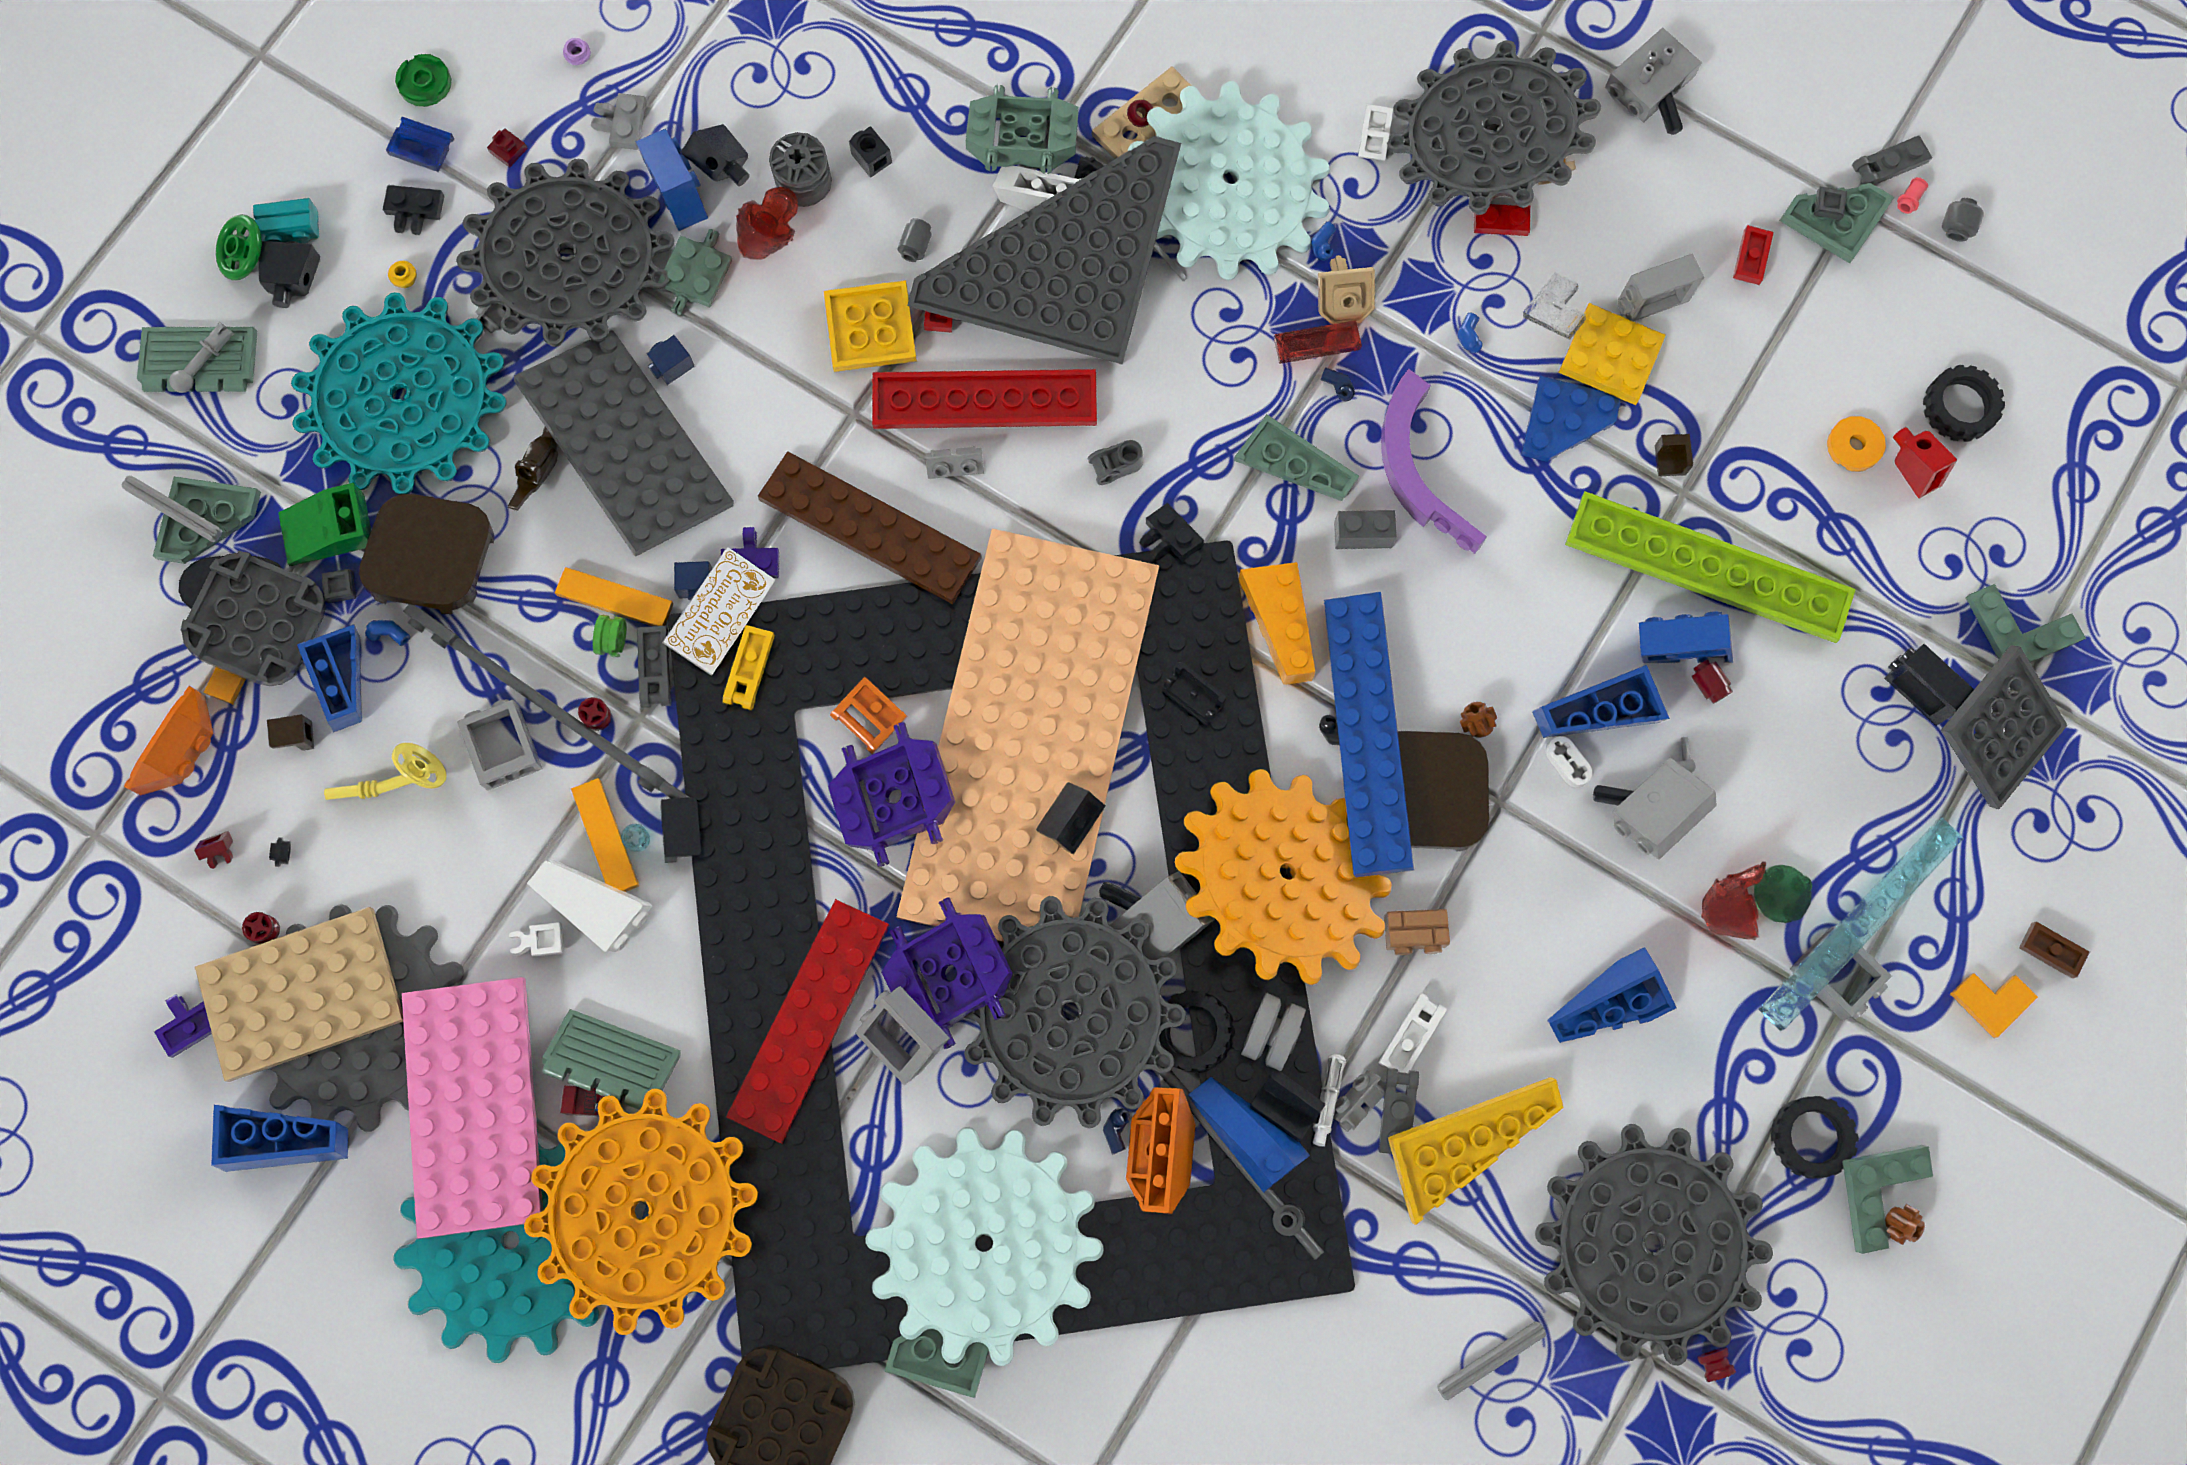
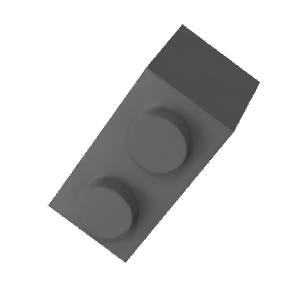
M1395 510L1338 511L1334 521L1335 549L1392 548L1397 537Z

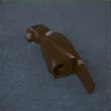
M546 427L543 429L542 436L529 444L523 459L518 460L515 464L518 487L508 504L510 509L518 511L528 497L539 489L557 462L558 444Z

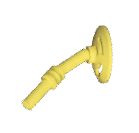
M401 743L392 751V760L402 775L377 782V780L365 781V783L361 781L358 782V785L325 788L324 796L326 800L357 796L360 799H365V797L371 798L372 795L373 797H378L381 793L412 783L424 788L434 789L442 786L446 781V770L440 760L427 749L413 743ZM400 754H402L404 758L402 765L398 761V756ZM432 773L436 775L435 782L427 780Z

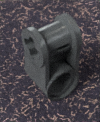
M1126 440L1090 454L1087 459L1090 464H1093L1098 476L1096 478L1097 484H1109L1118 478L1140 470L1143 465L1141 445L1134 440ZM1127 453H1134L1137 455V458L1128 461L1123 456Z

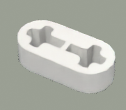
M1564 736L1554 738L1546 748L1548 760L1569 786L1574 788L1583 787L1592 777L1590 764L1569 738ZM1556 745L1558 747H1566L1565 757L1562 754L1556 755L1554 753ZM1572 766L1576 770L1582 769L1584 771V774L1581 776L1582 779L1579 777L1574 779L1572 777L1574 772Z

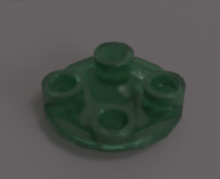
M1775 865L1768 867L1759 875L1754 885L1756 905L1764 916L1774 922L1788 923L1800 920L1811 904L1812 882L1809 877L1804 876L1800 871L1791 866Z

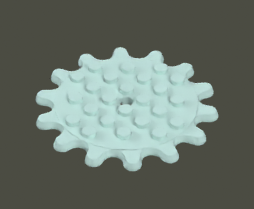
M1229 81L1222 85L1220 97L1215 101L1205 99L1196 87L1187 86L1180 93V100L1183 106L1180 113L1171 114L1161 107L1149 110L1147 121L1154 128L1156 136L1181 143L1156 239H1159L1165 235H1172L1179 240L1180 249L1177 254V261L1181 266L1186 268L1192 267L1200 257L1210 256L1217 263L1220 277L1225 280H1232L1238 274L1239 263L1249 259L1258 265L1261 272L1271 275L1279 268L1276 251L1280 246H1290L1300 253L1310 249L1311 238L1303 229L1302 222L1307 217L1321 219L1328 215L1330 208L1328 201L1317 196L1311 186L1314 181L1328 176L1330 167L1325 159L1311 158L1303 151V144L1312 135V128L1309 123L1302 121L1290 126L1285 125L1278 119L1277 113L1280 109L1278 96L1268 94L1261 99L1259 104L1251 105L1241 98L1239 85L1234 81ZM1133 142L1132 144H1130L1128 151L1136 148L1144 142ZM1230 172V174L1235 176L1237 182L1229 184L1224 180L1223 175Z
M966 1127L957 1134V1148L952 1156L947 1158L939 1157L930 1147L920 1146L913 1153V1162L918 1169L916 1181L910 1185H901L897 1182L889 1181L881 1187L880 1196L894 1210V1219L886 1227H877L869 1230L865 1239L867 1246L871 1250L881 1251L889 1256L890 1268L885 1274L875 1279L872 1290L879 1299L899 1296L906 1301L908 1311L899 1326L900 1333L904 1338L913 1340L927 1329H935L942 1334L943 1346L941 1353L946 1362L952 1364L960 1362L968 1346L972 1343L980 1342L988 1347L991 1359L996 1365L1005 1366L1013 1359V1343L1017 1336L1024 1333L1031 1334L1041 1345L1051 1346L1057 1341L1059 1336L1058 1329L1052 1318L1055 1308L1066 1304L1080 1309L1089 1304L1091 1299L1090 1291L1077 1280L1075 1275L1076 1269L1082 1262L1098 1260L1103 1255L1104 1249L1100 1240L1086 1237L1078 1229L1079 1219L1094 1208L1095 1198L1092 1193L1086 1190L1068 1193L1061 1188L1059 1180L1067 1168V1159L1064 1154L1052 1152L1044 1160L1033 1162L1025 1155L1026 1138L1021 1131L1014 1129L1008 1131L1001 1145L996 1149L990 1150L982 1146L975 1129ZM982 1235L989 1236L993 1240V1246L987 1252H981L975 1246L976 1240Z

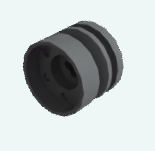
M800 132L787 134L776 141L770 150L769 163L778 194L784 201L793 206L807 207L823 200L830 191L832 177L822 143L816 137Z

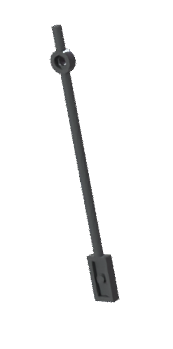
M408 604L403 610L410 618L408 623L422 633L426 629L433 634L430 639L445 649L449 645L635 773L640 777L637 783L648 791L652 792L656 789L671 799L689 797L668 783L652 769L642 765L459 638L453 631L415 605Z
M1171 1070L1167 1073L1158 1072L1170 1088L1183 1089L1192 1114L1275 1212L1273 1215L1275 1229L1285 1236L1294 1235L1314 1259H1317L1324 1251L1303 1227L1305 1224L1303 1210L1293 1203L1284 1204L1271 1188L1263 1193L1188 1098L1189 1090ZM1284 1215L1292 1217L1293 1224L1291 1226L1283 1222Z

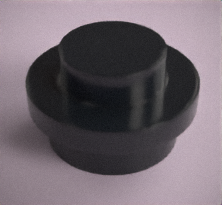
M278 837L277 843H271L269 860L275 861V867H280L281 864H289L291 841H284L283 837Z

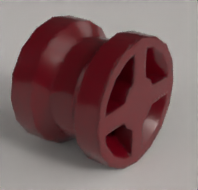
M587 698L581 702L578 708L580 720L594 731L605 729L611 722V711L599 698Z
M254 912L249 914L243 921L242 931L247 939L262 944L277 939L280 933V925L274 917L263 912Z
M1727 1347L1714 1349L1697 1356L1699 1363L1704 1365L1706 1370L1704 1375L1706 1382L1720 1380L1736 1373L1734 1365L1730 1364L1727 1358L1729 1355Z

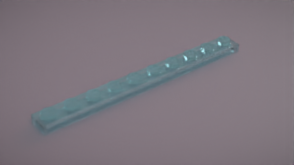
M1943 817L1937 820L1758 1010L1779 1031L1786 1029L1964 838Z

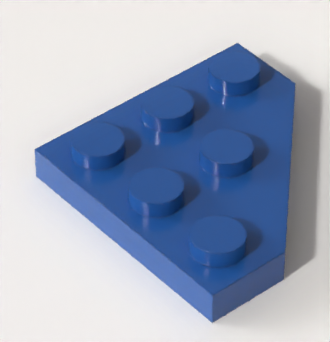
M1540 376L1537 382L1521 456L1549 462L1564 451L1572 449L1590 439L1591 436L1612 427L1617 420L1621 399L1600 390Z

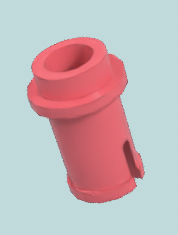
M1916 177L1912 179L1905 193L1900 195L1897 200L1898 209L1907 214L1917 210L1919 200L1927 190L1928 183L1922 178Z

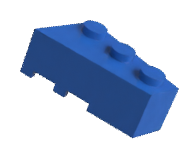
M663 129L635 141L678 231L708 219L696 189L701 186L694 170L688 171L691 170L688 159L683 154L679 155L682 149L676 137L670 138L667 130Z
M1718 611L1705 613L1703 617L1682 614L1675 616V619L1671 620L1651 617L1647 618L1645 622L1639 623L1640 649L1643 663H1680V659L1697 658V663H1702L1707 660V657H1724V663H1733L1728 614L1723 615L1722 612Z
M355 624L297 644L332 731L336 732L361 723L360 635Z

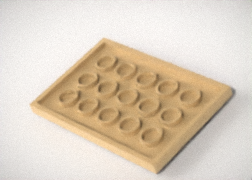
M371 907L195 966L223 1078L226 1082L237 1080L403 1022L402 1007L376 915Z

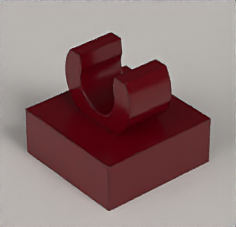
M505 128L502 131L499 130L492 137L493 141L487 146L489 153L509 168L528 149L522 140Z
M229 831L199 841L194 849L198 860L207 858V864L212 869L218 865L215 859L216 855L223 856L226 863H230L233 859V854L229 848L233 843V839Z

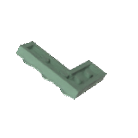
M1995 584L1965 597L1998 660L2011 645L2021 647L2031 663L2086 639L2073 613L2022 634Z
M1918 1145L1843 1160L1855 1252L1864 1254L1889 1248L1881 1187L1933 1177L1929 1146Z

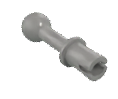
M219 322L204 341H199L203 347L184 370H177L171 374L169 383L172 389L180 393L188 392L193 387L194 375L212 354L219 357L220 354L218 352L234 333Z

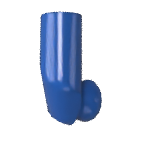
M1328 221L1323 224L1311 240L1315 257L1322 261L1331 258L1333 255V248L1330 249L1328 240L1335 233L1336 227Z

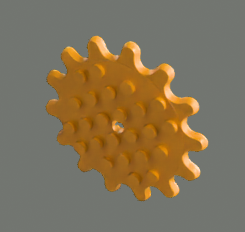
M1264 769L1254 770L1249 775L1250 789L1247 794L1238 793L1226 782L1215 783L1211 787L1210 794L1217 806L1216 814L1210 816L1199 811H1192L1184 818L1186 829L1198 838V849L1195 852H1181L1175 858L1176 868L1181 873L1196 877L1200 883L1199 893L1190 897L1186 902L1185 907L1189 915L1195 918L1204 916L1215 918L1220 924V933L1214 942L1217 952L1221 955L1229 956L1239 948L1245 947L1250 949L1256 957V973L1264 980L1274 978L1278 972V967L1283 962L1295 965L1301 979L1309 985L1317 984L1321 980V961L1326 957L1334 958L1347 970L1355 969L1360 963V954L1353 942L1354 936L1364 934L1370 938L1377 939L1383 935L1385 923L1372 911L1370 900L1372 898H1385L1391 892L1392 883L1390 879L1381 875L1354 876L1345 798L1335 799L1330 805L1321 804L1313 796L1312 780L1306 775L1296 776L1292 780L1289 790H1281L1273 784L1269 773ZM1280 868H1290L1292 879L1283 878Z
M660 1089L649 1090L645 1094L641 1109L634 1114L626 1113L616 1097L610 1095L603 1097L598 1103V1125L591 1131H584L574 1123L563 1124L559 1128L557 1135L558 1140L565 1149L564 1161L560 1165L553 1167L539 1165L533 1170L531 1175L533 1184L547 1193L548 1205L544 1211L530 1215L524 1222V1229L530 1237H544L548 1239L552 1247L551 1255L538 1268L537 1275L539 1280L544 1284H553L560 1279H569L575 1287V1294L569 1305L571 1315L576 1319H585L598 1305H607L614 1314V1329L621 1335L631 1334L636 1329L639 1315L647 1309L656 1311L665 1327L670 1329L679 1327L685 1317L683 1310L685 1296L695 1291L701 1293L708 1300H719L724 1295L726 1289L724 1281L717 1272L719 1260L726 1255L735 1257L746 1256L752 1247L749 1236L739 1232L735 1228L733 1220L738 1210L752 1206L758 1198V1192L754 1185L750 1183H735L729 1174L731 1164L743 1152L742 1142L735 1137H728L717 1143L708 1140L705 1129L710 1119V1110L702 1103L692 1105L682 1117L674 1118L670 1116L666 1107L667 1096ZM642 1201L647 1202L649 1216L640 1220L636 1217L635 1208L638 1203Z

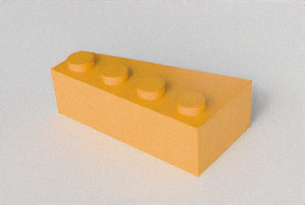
M1298 563L1241 569L1238 578L1240 586L1244 590L1250 609L1256 617L1260 632L1269 647L1270 655L1283 685L1312 681L1315 675V666Z

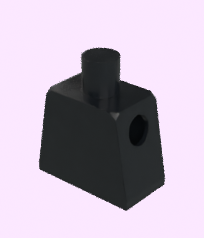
M724 124L694 131L681 151L688 160L713 181L717 182L730 178L737 186H742L750 177V174L743 168L748 159V153Z
M262 241L258 260L259 282L268 293L273 294L272 304L274 306L289 308L291 296H306L309 293L321 257L312 244Z

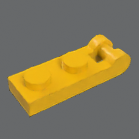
M745 625L724 691L723 703L729 705L737 703L742 705L744 709H753L758 687L775 637L774 632ZM738 684L747 686L745 694L737 692Z

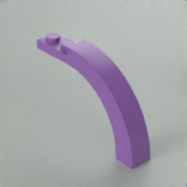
M1408 369L1393 392L1382 426L1381 453L1386 476L1401 505L1422 527L1431 519L1439 531L1449 533L1456 539L1457 544L1467 551L1471 550L1475 554L1483 545L1487 536L1438 499L1425 485L1413 462L1409 438L1410 425L1416 409L1427 396L1431 385Z

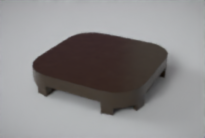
M401 494L392 497L381 506L377 513L360 563L359 576L366 591L374 597L375 601L385 605L388 600L439 609L441 614H453V610L463 607L469 601L473 603L478 594L475 588L489 544H494L493 529L487 515L479 507L469 503L416 494Z
M1398 731L1411 847L1456 849L1457 852L1467 850L1478 843L1487 831L1489 822V768L1487 753L1482 744L1472 736L1462 733Z
M769 1345L753 1349L736 1366V1370L711 1426L708 1428L706 1441L708 1451L715 1461L714 1464L831 1465L853 1414L855 1406L853 1390L848 1382L837 1373L784 1349Z

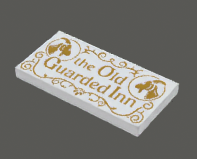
M727 547L662 643L708 674L713 675L775 582V579Z

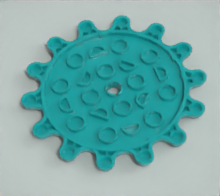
M394 292L386 296L383 312L376 317L365 315L358 306H349L344 309L342 318L346 329L342 336L330 338L324 334L314 335L309 341V347L319 356V366L312 372H299L295 374L291 380V385L297 392L306 393L311 397L309 409L297 414L292 421V425L299 433L318 432L321 434L322 444L313 454L315 465L319 468H329L337 462L347 461L351 466L348 482H354L360 490L368 488L375 477L383 474L388 475L391 479L393 490L399 495L412 492L414 479L423 470H431L442 481L454 479L456 475V467L453 463L454 454L463 448H469L476 452L485 451L489 446L490 440L488 435L479 429L478 423L486 414L503 412L507 405L506 399L501 393L492 392L486 387L488 378L503 369L504 359L502 355L496 352L480 354L475 350L474 345L484 329L481 321L471 318L458 326H453L446 321L448 303L442 297L432 298L422 311L414 313L407 309L403 295ZM400 388L407 390L404 400L393 398L396 390Z
M560 1142L551 1149H545L538 1143L540 1165L553 1167L560 1165L564 1161L565 1149ZM542 1189V1202L544 1211V1209L548 1205V1195ZM410 1197L402 1202L400 1212L403 1218L416 1224L415 1199ZM524 1225L416 1239L410 1245L399 1247L393 1256L394 1264L398 1268L416 1269L422 1276L421 1287L408 1300L410 1312L415 1315H423L433 1309L441 1310L447 1320L441 1334V1341L449 1349L461 1346L464 1340L471 1334L482 1335L487 1344L486 1355L493 1363L504 1362L509 1357L511 1345L520 1337L529 1338L539 1354L551 1355L558 1347L556 1329L562 1320L571 1318L583 1327H590L596 1324L600 1314L597 1307L585 1319H576L571 1315L569 1305L574 1297L575 1287L569 1279H560L553 1284H544L539 1280L537 1275L538 1268L551 1255V1243L544 1237H530L525 1232ZM514 1231L519 1236V1243L514 1249H507L504 1245V1235Z

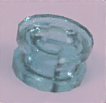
M630 824L622 831L621 841L630 851L641 852L649 845L650 835L642 825ZM637 831L639 835L643 833V837L639 838V844L637 845L632 841L629 843L628 840L633 837L632 832Z

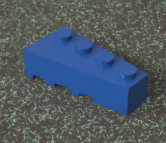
M1647 665L1532 711L1543 738L1655 724L1670 719Z
M214 1104L211 1166L222 1171L230 1172L348 1159V1128L336 1121L301 1116L295 1117L273 1112L266 1113L244 1108L237 1109Z

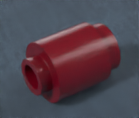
M1706 660L1693 668L1695 674L1691 677L1706 700L1710 699L1715 704L1733 692L1730 688L1731 682L1717 661L1710 663L1709 660Z

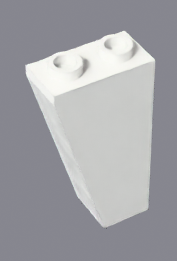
M1008 166L1000 168L992 187L1000 202L1030 211L1081 179L1052 173L1047 174V172L1043 174L1041 171L1018 166Z
M545 860L527 882L532 889L605 952L622 950L630 941L629 934L635 927L639 928L646 922L649 917L647 912L652 907L647 901L557 861Z

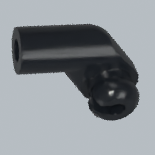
M1332 715L1323 716L1319 724L1321 733L1329 744L1339 745L1338 726L1335 717Z

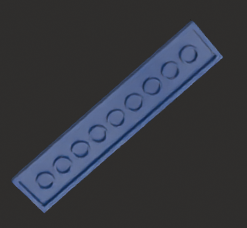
M1381 592L1324 600L1353 874L1355 877L1413 871V855Z

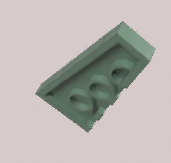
M1267 414L1234 457V461L1340 501L1344 500L1359 478V475Z

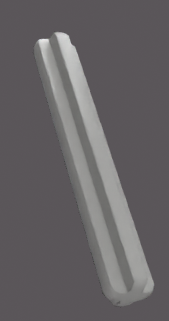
M127 476L125 481L122 482V488L209 541L217 542L219 537L222 536V530L137 478Z
M1533 1322L1437 1386L1439 1393L1445 1400L1453 1398L1546 1336L1543 1326L1539 1322Z

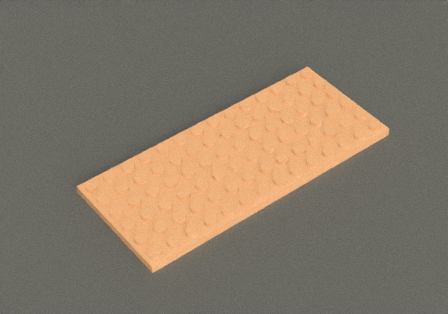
M992 528L938 746L954 795L955 804L944 823L938 825L943 838L942 842L931 844L927 831L917 833L896 916L897 919L936 927L945 922L946 918L938 903L950 897L957 913H961V915H985L996 940L1004 943V939L998 930L999 920L1006 915H1012L1024 926H1034L1040 920L1041 901L1048 896H1054L1061 901L1063 911L1067 916L1072 918L1079 917L1103 811L1074 855L1064 850L1052 839L1037 832L1036 828L1068 782L1090 791L1103 804L1106 802L1159 565Z

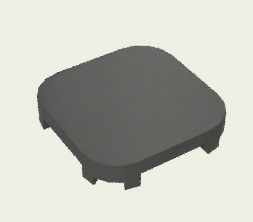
M238 551V553L227 554L220 559H215L209 567L211 571L187 619L182 621L180 630L183 643L194 657L209 665L260 685H282L293 678L303 662L297 644L314 639L324 618L326 604L322 592L316 583L305 576L304 578L253 557L247 552Z

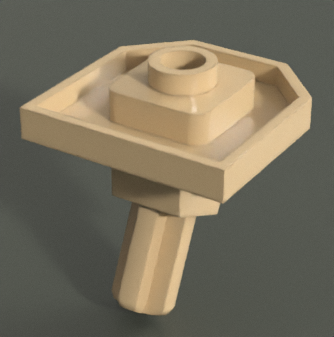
M1338 255L1330 261V272L1318 273L1319 314L1333 326L1361 323L1375 309V270L1373 267L1348 269L1346 259Z

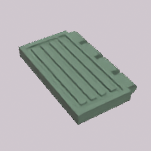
M142 327L137 380L142 383L143 392H165L166 383L169 392H177L170 386L169 379L171 374L177 370H184L203 347L199 341H204L215 327ZM227 327L234 335L218 352L220 354L219 357L212 354L193 377L197 392H221L222 383L225 392H246L247 383H253L258 332L254 327ZM193 383V387H192L188 392H193V390H194V383Z
M570 1009L542 1057V1063L545 1064L542 1073L561 1081L569 1073V1084L588 1091H592L595 1084H598L596 1094L604 1097L614 1096L619 1101L623 1095H626L624 1104L640 1110L645 1094L649 1090L660 1089L663 1091L681 1056V1050Z

